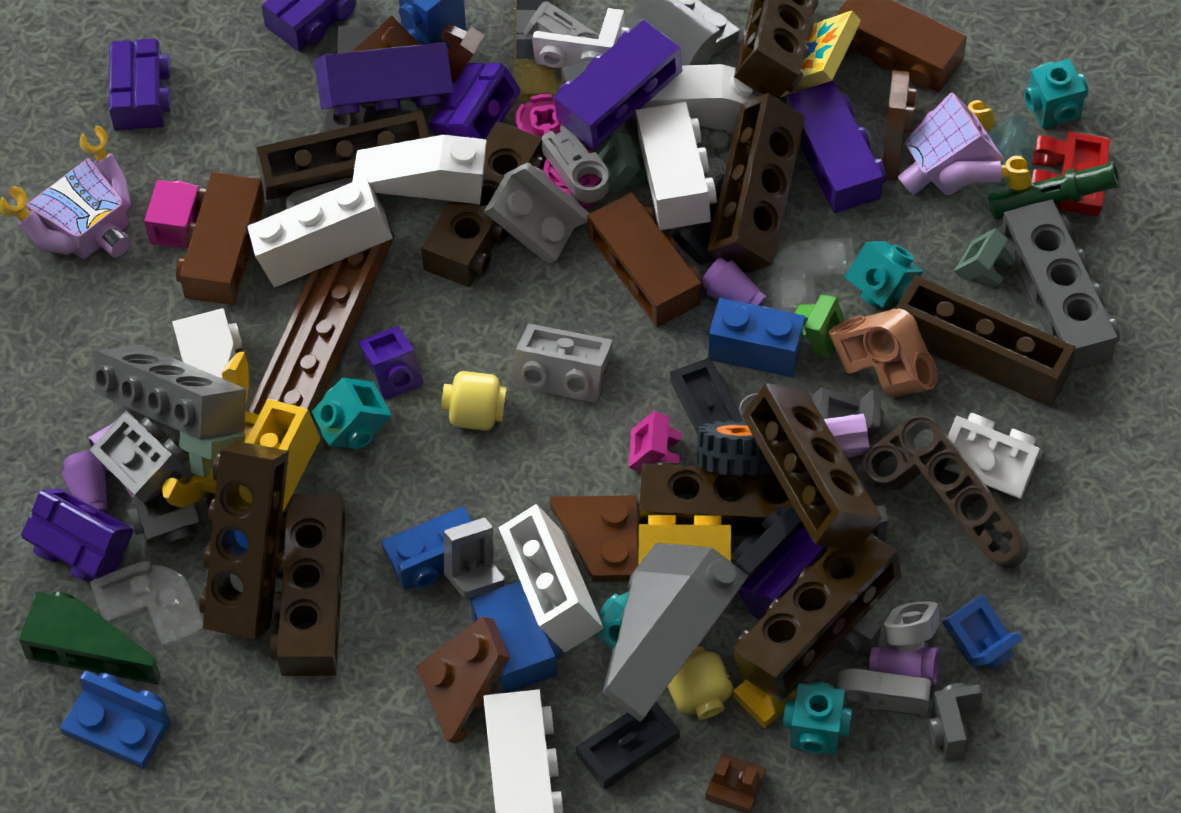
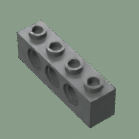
M1053 199L1004 212L1001 233L1008 238L1005 245L1008 252L1015 259L1013 263L1045 333L1076 346L1071 370L1113 359L1116 342L1120 340L1119 328L1116 320L1113 317H1108L1104 310L1100 286L1097 282H1091L1089 278L1087 261L1083 250L1080 247L1075 248L1073 244L1071 227L1067 216L1059 214ZM1072 318H1079V319H1082L1083 321H1077V320H1074V319H1072Z
M143 345L97 351L96 368L94 370L95 394L199 440L244 432L246 388Z

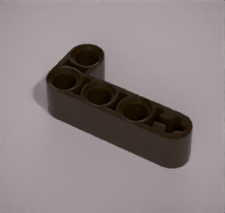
M920 415L906 420L866 453L864 469L867 475L883 488L889 490L902 488L923 473L983 554L996 565L1003 568H1014L1026 559L1028 542L1024 534L946 432L930 417ZM926 429L933 430L934 438L932 443L924 449H916L914 445L916 435ZM888 457H896L898 460L896 471L888 477H881L879 474L881 462ZM950 464H958L961 472L959 478L952 484H942L941 473L943 469ZM977 499L986 500L988 506L986 514L978 520H970L967 515L969 505ZM996 527L1005 538L1010 540L1009 546L1012 548L1011 551L1004 554L999 550V543L988 531Z

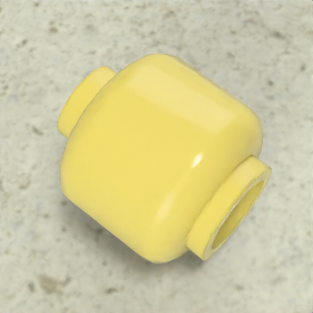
M460 371L455 375L453 385L444 384L441 410L449 411L450 423L455 427L488 431L492 429L495 421L502 422L506 387H500L499 379L495 375Z
M702 646L695 648L667 686L677 710L685 715L697 714L700 720L708 719L721 713L725 709L723 703L731 696L733 691V684L720 655L713 651H705V648Z

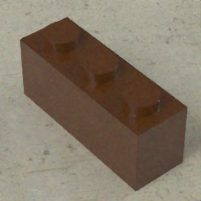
M846 0L835 15L838 16L853 11L861 20L847 52H858L872 59L883 70L892 69L910 72L909 80L920 88L929 87L940 92L964 60L967 35L894 0Z
M211 172L207 188L202 187L200 189L197 201L198 218L196 222L189 224L187 231L186 257L181 256L179 258L176 268V281L181 282L185 298L235 305L252 248L247 226L260 221L265 204L262 180L260 178Z
M631 192L588 214L589 238L656 328L700 305L701 288L703 287L700 273L694 265H687L682 259L674 238L670 234L664 235L659 230L656 217L647 204L641 205Z

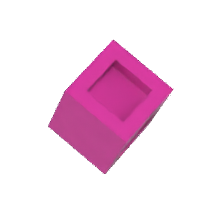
M157 180L144 220L149 243L188 249V227L191 222L197 221L199 214L197 209L200 192L198 185H191L185 181L170 182Z

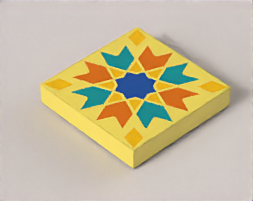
M853 11L814 24L812 32L806 40V46L809 47V51L801 64V69L804 71L803 77L794 91L789 92L786 90L781 97L833 80L860 25L861 20Z

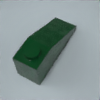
M36 591L19 638L26 659L95 673H107L115 677L156 685L159 684L161 676L155 657L85 603L64 592L47 594Z

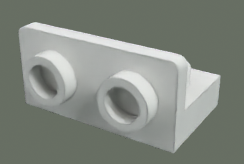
M970 413L968 419L956 415L948 436L986 486L1022 500L1037 460H1040L1043 454L1041 448L1034 446L1037 438L1015 429L1011 430L1009 436L993 430L994 421L974 413ZM950 464L944 468L957 475L961 473L958 464Z

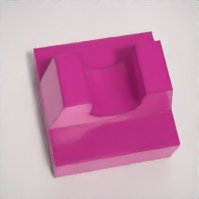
M653 411L631 429L628 468L642 471V464H655L657 462L679 464L680 456L667 450V446H674L681 440V432L669 426V416Z

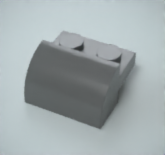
M641 0L626 22V27L633 29L645 19L679 45L681 48L682 66L709 65L711 56L731 46L738 40L741 29L729 22L725 16L715 12L699 0Z

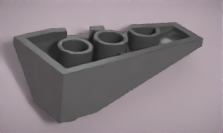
M655 543L630 576L628 585L630 591L627 604L622 610L620 623L622 624L619 637L612 651L602 693L641 722L730 603L748 575L712 547Z

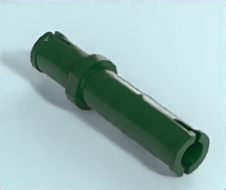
M1113 161L1081 171L1072 168L1066 170L1065 175L1031 183L1028 188L1023 190L1008 189L997 193H989V206L994 219L997 220L1001 219L1006 211L1053 199L1054 203L1070 199L1075 203L1083 201L1086 195L1120 188V176L1117 166Z

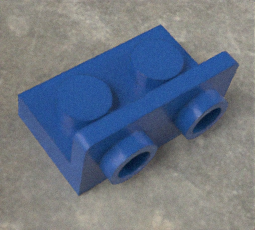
M464 506L381 540L382 548L403 590L413 586L416 588L428 587L435 583L440 575L444 574L443 531L472 522Z
M84 671L80 677L83 691L60 727L62 734L144 769L171 724L164 701L154 693L146 690H141L140 693L124 687L117 678L107 673H100L98 676Z

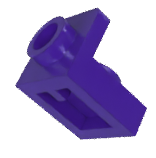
M399 326L358 341L362 356L376 377L383 399L392 398L421 387L424 384L415 351Z

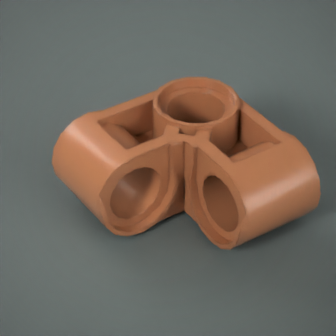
M900 308L891 309L866 317H854L836 325L828 332L846 373H854L874 366L881 388L889 398H899L931 390L937 384L938 373L935 361L926 348L916 320L905 310Z

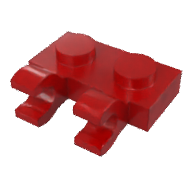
M1068 131L1066 141L1050 136H1038L1036 149L1033 152L1032 165L1054 167L1055 165L1062 164V173L1058 175L1046 170L1036 169L1033 170L1031 183L1065 175L1068 169L1076 168L1078 171L1107 164L1110 138ZM1104 191L1086 195L1083 201L1075 203L1072 199L1059 202L1057 209L1099 216L1103 205Z

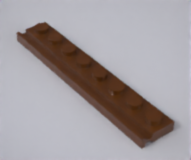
M390 226L393 239L311 272L247 412L259 415L267 399L307 408L312 420L314 419L312 411L323 399L394 240L395 235ZM210 493L206 503L209 507L212 500L216 497L214 493Z

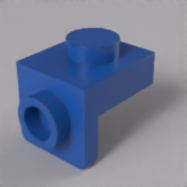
M984 595L975 597L941 621L972 667L988 664L993 669L1003 664L1014 655L1011 648L1023 640L1018 631L1013 633L1007 632Z

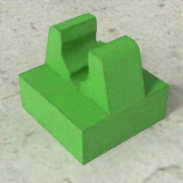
M820 295L816 304L798 305L795 314L805 315L804 338L809 340L813 353L830 358L835 347L828 332L836 325L844 322L845 319L837 297Z

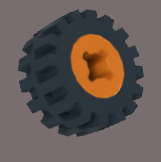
M716 421L699 427L697 465L700 468H707V471L710 472L718 471L719 474L727 475L733 473L743 476V474H767L769 471H773L745 421H726L725 423Z

